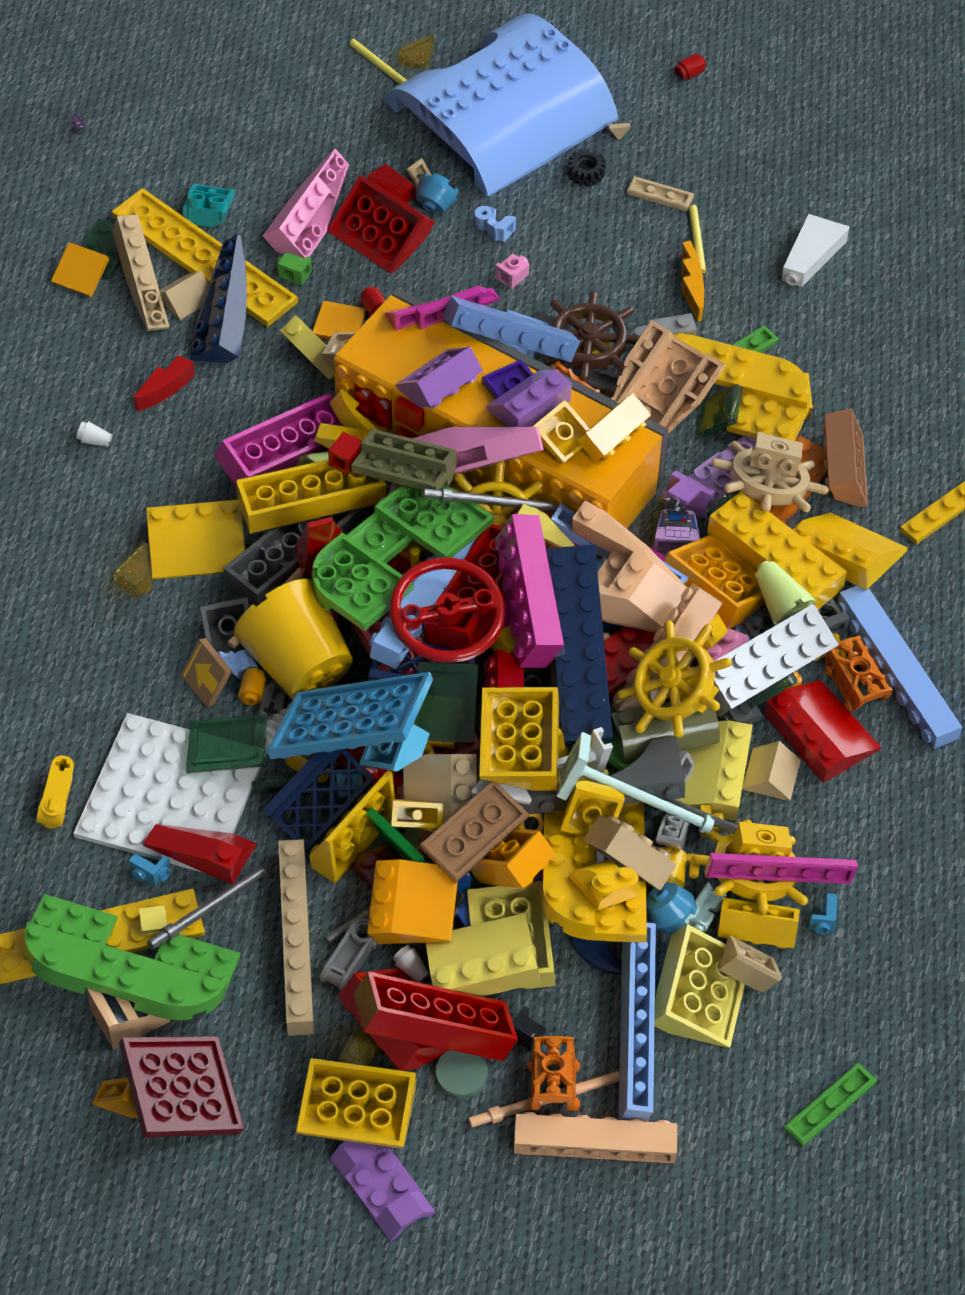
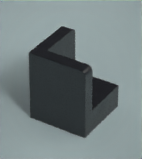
M526 1006L523 1007L513 1021L518 1038L517 1043L532 1051L534 1037L543 1036L546 1028L529 1018V1008Z

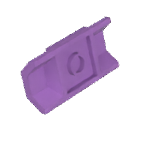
M345 1141L339 1145L330 1157L332 1163L390 1242L395 1240L406 1227L420 1218L430 1217L436 1213L420 1192L418 1185L387 1146Z

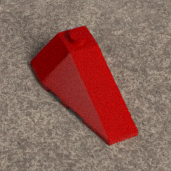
M331 517L307 523L297 541L294 552L302 575H313V564L318 553L343 533Z
M160 824L154 825L143 842L144 847L233 885L257 846L255 842L234 833Z

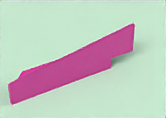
M479 285L451 295L484 306L499 301V297L493 288L486 289ZM451 296L387 311L385 315L395 331L413 324H417L421 330L445 321L443 314Z

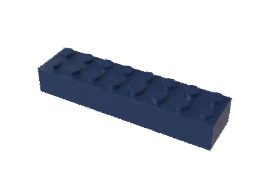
M595 544L548 548L546 553L564 646L555 656L565 746H574L581 732L591 736L592 731L600 727L604 730L601 738L602 742L612 743L613 735Z

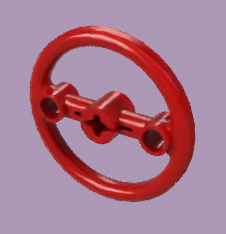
M442 557L423 561L404 573L397 582L391 596L390 617L396 634L410 650L429 660L453 663L472 659L482 654L495 642L503 627L505 603L498 584L485 570L466 560ZM448 569L464 572L477 579L486 588L478 590L472 597L459 599L454 594L444 593L437 598L435 605L420 608L415 604H409L401 608L403 595L409 585L418 577L435 570ZM480 600H485V601H487L488 603H487V604H482V603H480V602H478V601H480ZM491 611L494 612L492 625L485 636L477 643L460 650L449 651L431 648L418 641L408 631L418 629L421 623L436 620L443 626H451L458 621L461 614L476 612L479 615H486ZM413 615V616H415V617H417V618H416V619H409V618H407V616Z

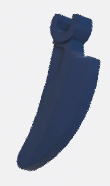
M570 936V941L575 951L590 966L607 974L622 975V961L613 954L604 941L585 940Z

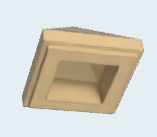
M610 124L607 130L618 140H621L629 130L630 124Z
M420 158L406 169L416 187H418L419 182L418 174L424 175L427 172L429 176H432L423 158Z

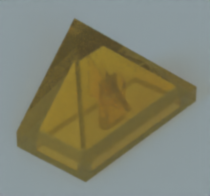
M428 35L397 49L398 64L419 69L429 68L434 52V35Z

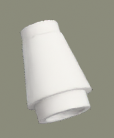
M88 421L87 423L82 422L80 424L76 438L81 440V443L108 447L112 434Z
M406 945L393 957V960L396 962L395 966L416 982L421 983L430 976L415 948L411 949L409 945Z

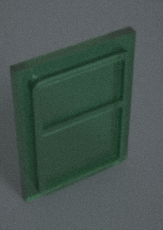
M418 662V673L430 672L433 681L417 714L414 725L430 733L427 741L474 743L478 664Z
M267 714L191 721L186 763L187 774L264 767L267 741Z

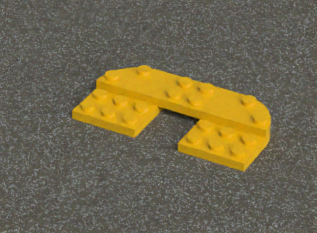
M673 334L676 338L704 355L707 353L726 365L714 384L743 391L727 424L728 432L756 439L757 433L761 432L793 441L796 440L810 407L809 383L799 367L788 360L695 335Z
M644 802L623 805L618 820L626 822L635 829L634 832L645 836ZM565 811L545 813L543 836L556 853L549 860L548 866L543 869L542 907L548 920L551 923L556 922L562 926L564 933L580 939L646 943V881H638L637 883L641 887L640 896L597 910L569 878V873L595 864V851L597 850L583 841L584 835L560 831Z

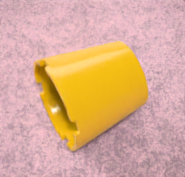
M299 579L281 585L265 595L267 599L256 607L253 604L244 612L235 626V637L292 700L297 692L332 687L350 669L353 658L330 610L327 611L316 599L311 579Z

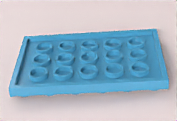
M424 672L297 692L267 750L270 759H286L290 756H306L318 752H332L345 748L354 749L359 746H376L381 743H397L406 740L432 684L433 678L431 673Z

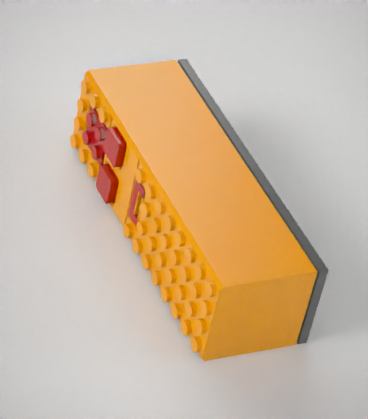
M398 288L334 357L335 396L343 389L359 403L356 410L380 431L411 439L449 427H506L486 408L495 399L482 384V377L520 359L523 360L533 374L539 370L552 369L499 340L452 327L446 320L421 330L417 324H413L395 331L385 312L425 303ZM470 346L483 370L476 375L477 379L467 385H461L458 387L459 392L449 397L445 396L441 399L442 403L432 409L429 407L419 408L395 385L445 350ZM562 374L572 383L571 401L568 404L589 428L593 427L619 404ZM647 418L644 421L647 425L637 433L632 431L629 434L631 439L621 447L617 444L614 447L616 452L607 460L601 458L596 462L581 448L562 464L543 446L544 450L504 461V481L514 484L524 491L535 481L541 480L544 484L543 487L530 500L556 502L557 508L562 503L575 513L584 501H587L606 511L627 529L662 486L669 429ZM495 464L461 474L471 485L494 480ZM539 510L545 513L549 518H551L554 513L553 511Z

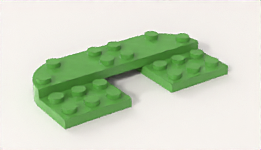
M443 485V486L441 487V488H449V489H452V488H450V487H448V486H445V485ZM408 486L400 487L375 506V513L348 535L341 533L318 553L313 564L312 575L315 597L327 611L333 608L365 631L390 610L393 590L399 579L403 576L387 565L388 561L414 540L439 558H453L494 523V516L475 503L451 501L450 503L439 502L438 499L422 498V490ZM413 582L406 589L402 599L414 590Z
M44 894L31 921L27 922L23 954L25 960H28L32 965V971L39 978L54 986L84 994L86 988L135 1002L134 1010L169 1020H190L194 1014L201 1012L208 1014L222 1002L241 955L240 952L180 934L170 942L165 941L162 943L155 959L107 946L117 924L118 916Z

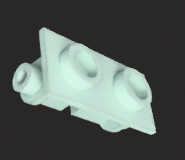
M707 883L695 900L697 906L696 914H690L684 923L701 932H706L715 917L714 913L710 911L718 912L722 906L723 897L726 898L727 894L725 893L723 896L717 897L710 883Z

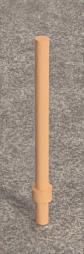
M619 1071L576 1084V1095L619 1082ZM567 1087L560 1089L561 1094H567ZM528 1099L501 1108L499 1106L489 1108L488 1112L469 1117V1124L471 1128L489 1122L495 1124L503 1121L505 1117L527 1111ZM540 1101V1106L550 1104L553 1102Z

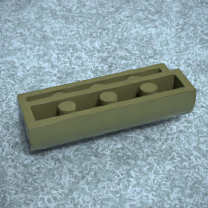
M371 429L361 443V453L351 465L352 472L420 490L423 488L440 490L443 485L449 486L453 479L457 464V452L455 449Z
M671 700L664 702L661 707H671ZM642 707L611 713V721L618 738L617 745L624 764L636 761L647 749L651 740L675 737L673 722L653 717L645 731L637 733L635 726L645 713ZM707 707L703 714L697 710L691 716L682 719L684 735L682 738H676L679 751L719 743L720 732L715 711Z

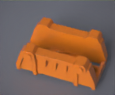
M860 635L838 642L839 645L826 653L824 672L834 681L845 700L844 706L849 711L860 709L865 702L877 698L883 701L892 695L893 689L888 686L885 681V675H882L868 652V647L862 643ZM841 649L843 653H848L847 659L840 657L836 650ZM859 665L863 672H857L854 666ZM858 681H861L862 685L868 686L866 696H863L857 686Z
M534 1037L532 1056L529 1062H527V1070L531 1072V1097H528L527 1100L528 1110L540 1111V1101L564 1103L565 1101L567 1102V1111H578L580 1100L576 1097V1073L580 1070V1062L575 1057L573 1037ZM540 1044L547 1045L549 1049L547 1056L540 1051ZM567 1044V1051L560 1056L558 1051L560 1045ZM555 1064L558 1065L560 1069L557 1071H550L547 1069V1066ZM547 1080L549 1085L545 1094H540V1085ZM560 1080L567 1086V1094H561L558 1087Z

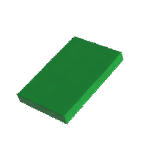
M373 807L366 813V816L377 832L407 861L427 863L424 857Z

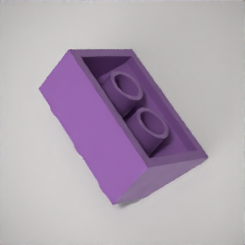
M470 346L445 350L395 385L419 408L429 407L432 409L442 403L441 399L445 396L449 397L459 392L458 387L461 385H467L477 379L476 375L483 370Z
M557 369L539 370L488 404L486 408L506 427H533L564 400L567 403L571 401L572 383Z

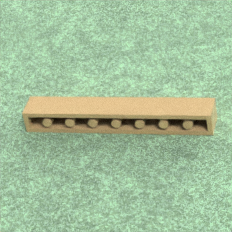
M304 839L279 841L288 1036L314 1034Z

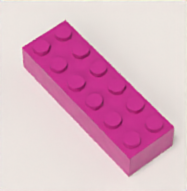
M327 393L222 440L214 455L237 487L236 480L292 468L297 465L299 458L306 454L328 451L329 448L316 442L314 438L320 423L343 426L331 407L330 401L333 399V396Z
M512 514L496 536L495 548L499 553L498 566L503 575L502 589L507 597L506 611L507 614H510L511 619L510 633L514 636L515 641L514 655L518 658L519 667L547 668L564 646L540 516Z

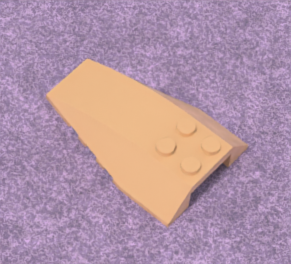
M651 320L626 357L625 369L622 375L619 376L615 394L611 399L620 403L633 393L651 414L648 418L668 428V433H670L702 402L726 365L707 353L704 355L676 338L668 329Z

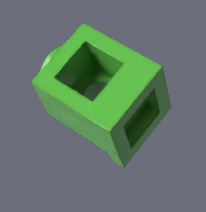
M285 252L283 257L280 256L277 261L278 276L293 283L303 285L312 271L311 257L307 256L304 259Z

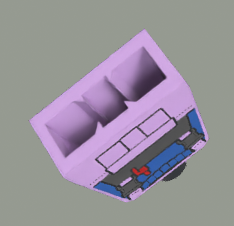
M672 508L663 509L655 535L654 550L670 552L699 540L700 536L695 512L685 510L689 512L686 517Z

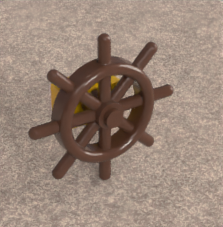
M595 291L590 292L588 303L576 304L565 308L556 299L550 302V306L558 313L552 327L571 332L580 341L572 362L562 361L564 364L581 369V381L588 380L590 369L609 368L611 364L623 372L625 366L620 357L625 351L626 344L635 345L640 336L627 335V328L623 321L634 313V308L628 306L616 313L606 306L597 304L598 294ZM586 318V323L583 324L578 320ZM595 319L600 320V321H603V322L600 323L599 325H596V324H595ZM567 324H570V325H571L574 329H576V330L563 329V328H564ZM612 327L616 334L603 332ZM546 356L543 359V363L549 366L559 359Z

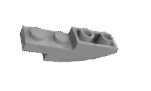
M666 812L657 834L656 844L682 850L690 823Z

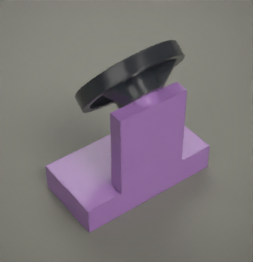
M675 471L671 474L666 490L669 497H660L658 501L686 517L689 512L684 510L683 504L690 505L705 514L710 510L715 491Z

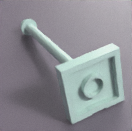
M581 732L560 770L557 797L567 800L579 777L585 776L699 826V832L710 833L714 825V819L710 815L706 814L703 818L588 767L591 736Z

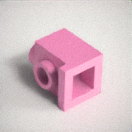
M512 254L501 264H496L495 278L511 289L529 275L528 260L522 255L518 257Z

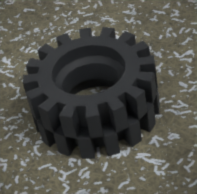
M586 148V152H583V149H579V153L574 151L568 160L567 175H569V179H573L575 184L580 182L579 186H583L584 183L587 184V187L591 183L597 185V181L601 182L602 178L605 177V158H602L601 153L597 154L596 150L590 152V149ZM582 165L592 166L593 169L583 170L579 167Z

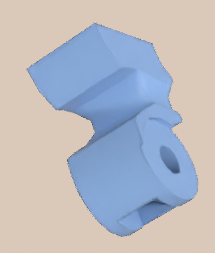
M481 206L475 210V225L480 230H487V234L495 241L505 242L516 230V217L505 216L502 221L498 222L496 221L495 208Z
M240 650L236 653H233V651L229 653L217 652L238 679H242V675L247 669H258L255 659L247 650Z

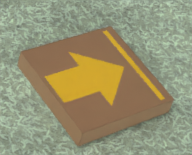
M206 638L198 640L181 676L204 705L211 707L218 699L232 670Z

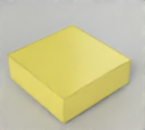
M165 905L139 909L142 935L160 933L161 928L167 925Z

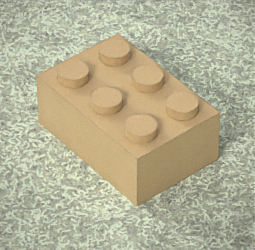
M599 815L583 841L608 859H612L620 867H628L634 870L638 875V880L646 881V884L661 890L677 864L669 859L671 854L660 847L654 846L653 842L644 835L634 832L635 829L626 822L619 821L611 815L608 819Z

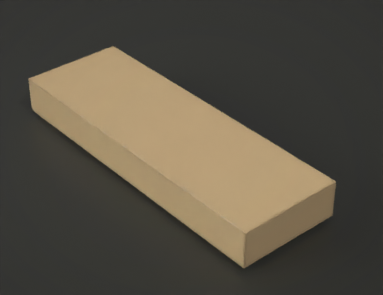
M635 176L627 189L628 195L686 212L694 198V193Z

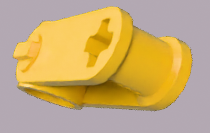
M64 755L55 757L51 763L43 798H41L36 822L41 823V825L48 829L62 827L74 763L70 757Z

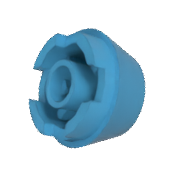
M426 172L423 178L419 179L416 200L426 210L441 214L457 201L456 197L459 190L457 187L453 189L449 186L450 180L437 173L429 176Z
M666 882L661 890L654 888L646 898L649 921L656 924L658 931L676 932L686 925L684 921L690 914H696L697 906L693 895L674 882Z

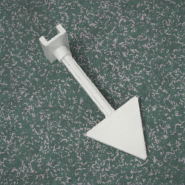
M602 727L592 731L587 763L588 767L601 773L604 772L613 749L611 743L603 744L601 738L604 730ZM568 756L558 759V771L561 770ZM481 779L472 789L471 795L475 796L491 781ZM498 783L518 803H531L532 799L526 789Z

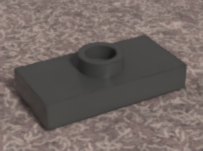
M590 369L589 378L584 382L595 390H600L599 393L613 397L619 375L601 369Z

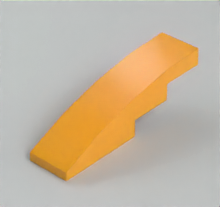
M690 240L682 243L681 256L683 261L681 274L683 280L681 291L696 320L700 322L702 321L704 307L703 273L698 256Z

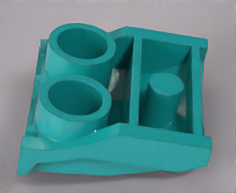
M194 183L188 191L183 206V216L195 225L212 228L218 226L226 219V214L234 200L236 189H224Z

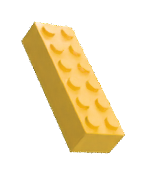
M329 459L236 480L238 501L249 533L379 503L380 498H386L385 480L354 472L348 475L329 466Z
M739 492L710 515L707 532L709 535L715 536L756 569L765 561L778 564L815 598L816 603L814 605L817 610L843 590L846 570L769 511H763L760 504L742 492Z

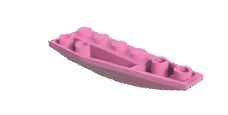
M336 149L332 150L302 183L264 233L263 237L276 252L281 254L287 252L306 259L307 256L310 257L326 234L349 166Z
M449 427L412 438L455 449L457 452V464L454 475L544 450L538 427Z

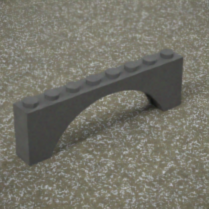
M676 737L651 740L647 749L634 763L610 776L662 800L685 798V779ZM479 758V781H480L481 779H480V758ZM527 790L532 799L531 803L519 804L529 814L566 811L570 795L567 800H563L557 797L558 790ZM622 793L625 798L623 805L642 802Z

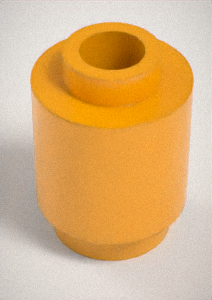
M249 668L242 675L238 697L246 705L252 706L262 701L266 678L264 677V672L260 669Z

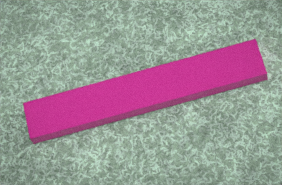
M710 853L704 872L708 878L851 884L858 864L856 860Z

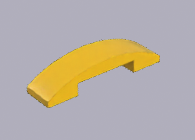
M343 389L330 401L333 411L344 427L371 431V429L379 430L356 410L359 403Z

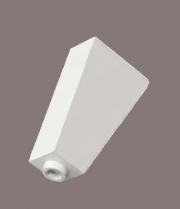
M808 214L783 267L782 281L792 286L798 285L802 287L846 243L850 226Z

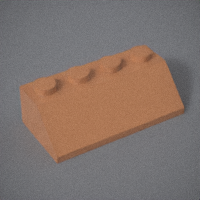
M851 408L825 414L826 423L822 424V428L827 441L823 442L824 451L828 459L824 460L825 469L829 475L828 478H825L826 486L832 492L835 500L857 507H868L864 439L854 412Z

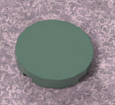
M448 1050L441 1055L436 1064L435 1077L438 1086L446 1094L457 1096V1098H467L476 1095L483 1089L488 1077V1067L485 1059L481 1056Z

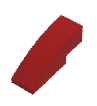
M178 355L166 370L158 367L135 394V410L142 411L152 407L179 391L195 375L194 363Z

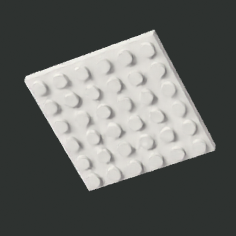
M127 713L75 828L74 837L160 861L164 856L163 854L143 846V842L155 824L234 833L265 759L266 750ZM169 858L170 864L199 871L179 861Z

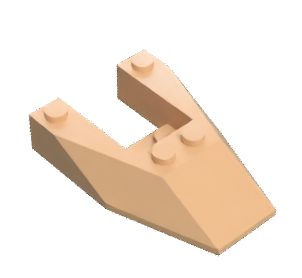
M584 501L572 518L573 533L611 553L598 571L602 622L655 633L660 628L663 629L664 623L668 621V614L673 608L678 606L681 601V595L687 587L645 543L606 511Z

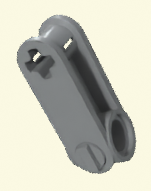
M358 919L351 923L345 932L344 938L325 965L320 981L323 983L327 981L339 987V991H341L352 975L359 971L371 951L375 950L379 944L370 935L366 938L358 937L361 934H367L368 919Z

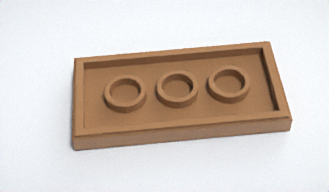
M491 781L422 842L420 848L454 883H457L529 817V813L498 783Z

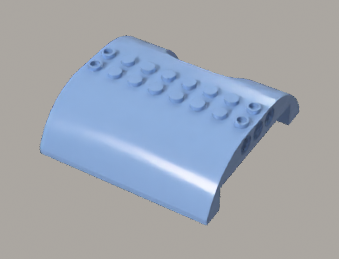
M528 13L519 15L488 33L481 41V46L484 49L451 67L423 71L388 91L383 99L395 112L408 107L474 168V185L487 197L536 170L618 120L612 95L601 74L589 58L549 22L537 15Z

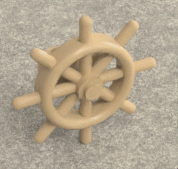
M758 432L753 448L745 449L736 441L730 444V448L737 454L733 462L714 458L711 461L713 467L730 471L732 482L724 486L725 492L731 493L739 490L751 499L761 502V508L765 512L771 509V505L784 506L795 504L803 512H809L811 506L803 499L806 492L811 491L825 495L829 491L825 485L810 482L808 470L813 469L815 463L811 460L800 463L803 443Z

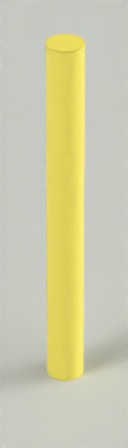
M355 39L350 41L349 45L399 85L407 81Z
M696 205L689 206L694 249L698 256L702 273H706L698 210Z

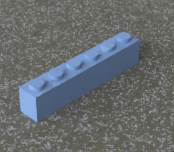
M454 296L450 297L443 314V318L452 327L568 362H572L580 343L571 332Z

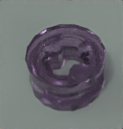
M79 113L78 116L72 114L74 132L77 133L78 130L84 132L83 114Z

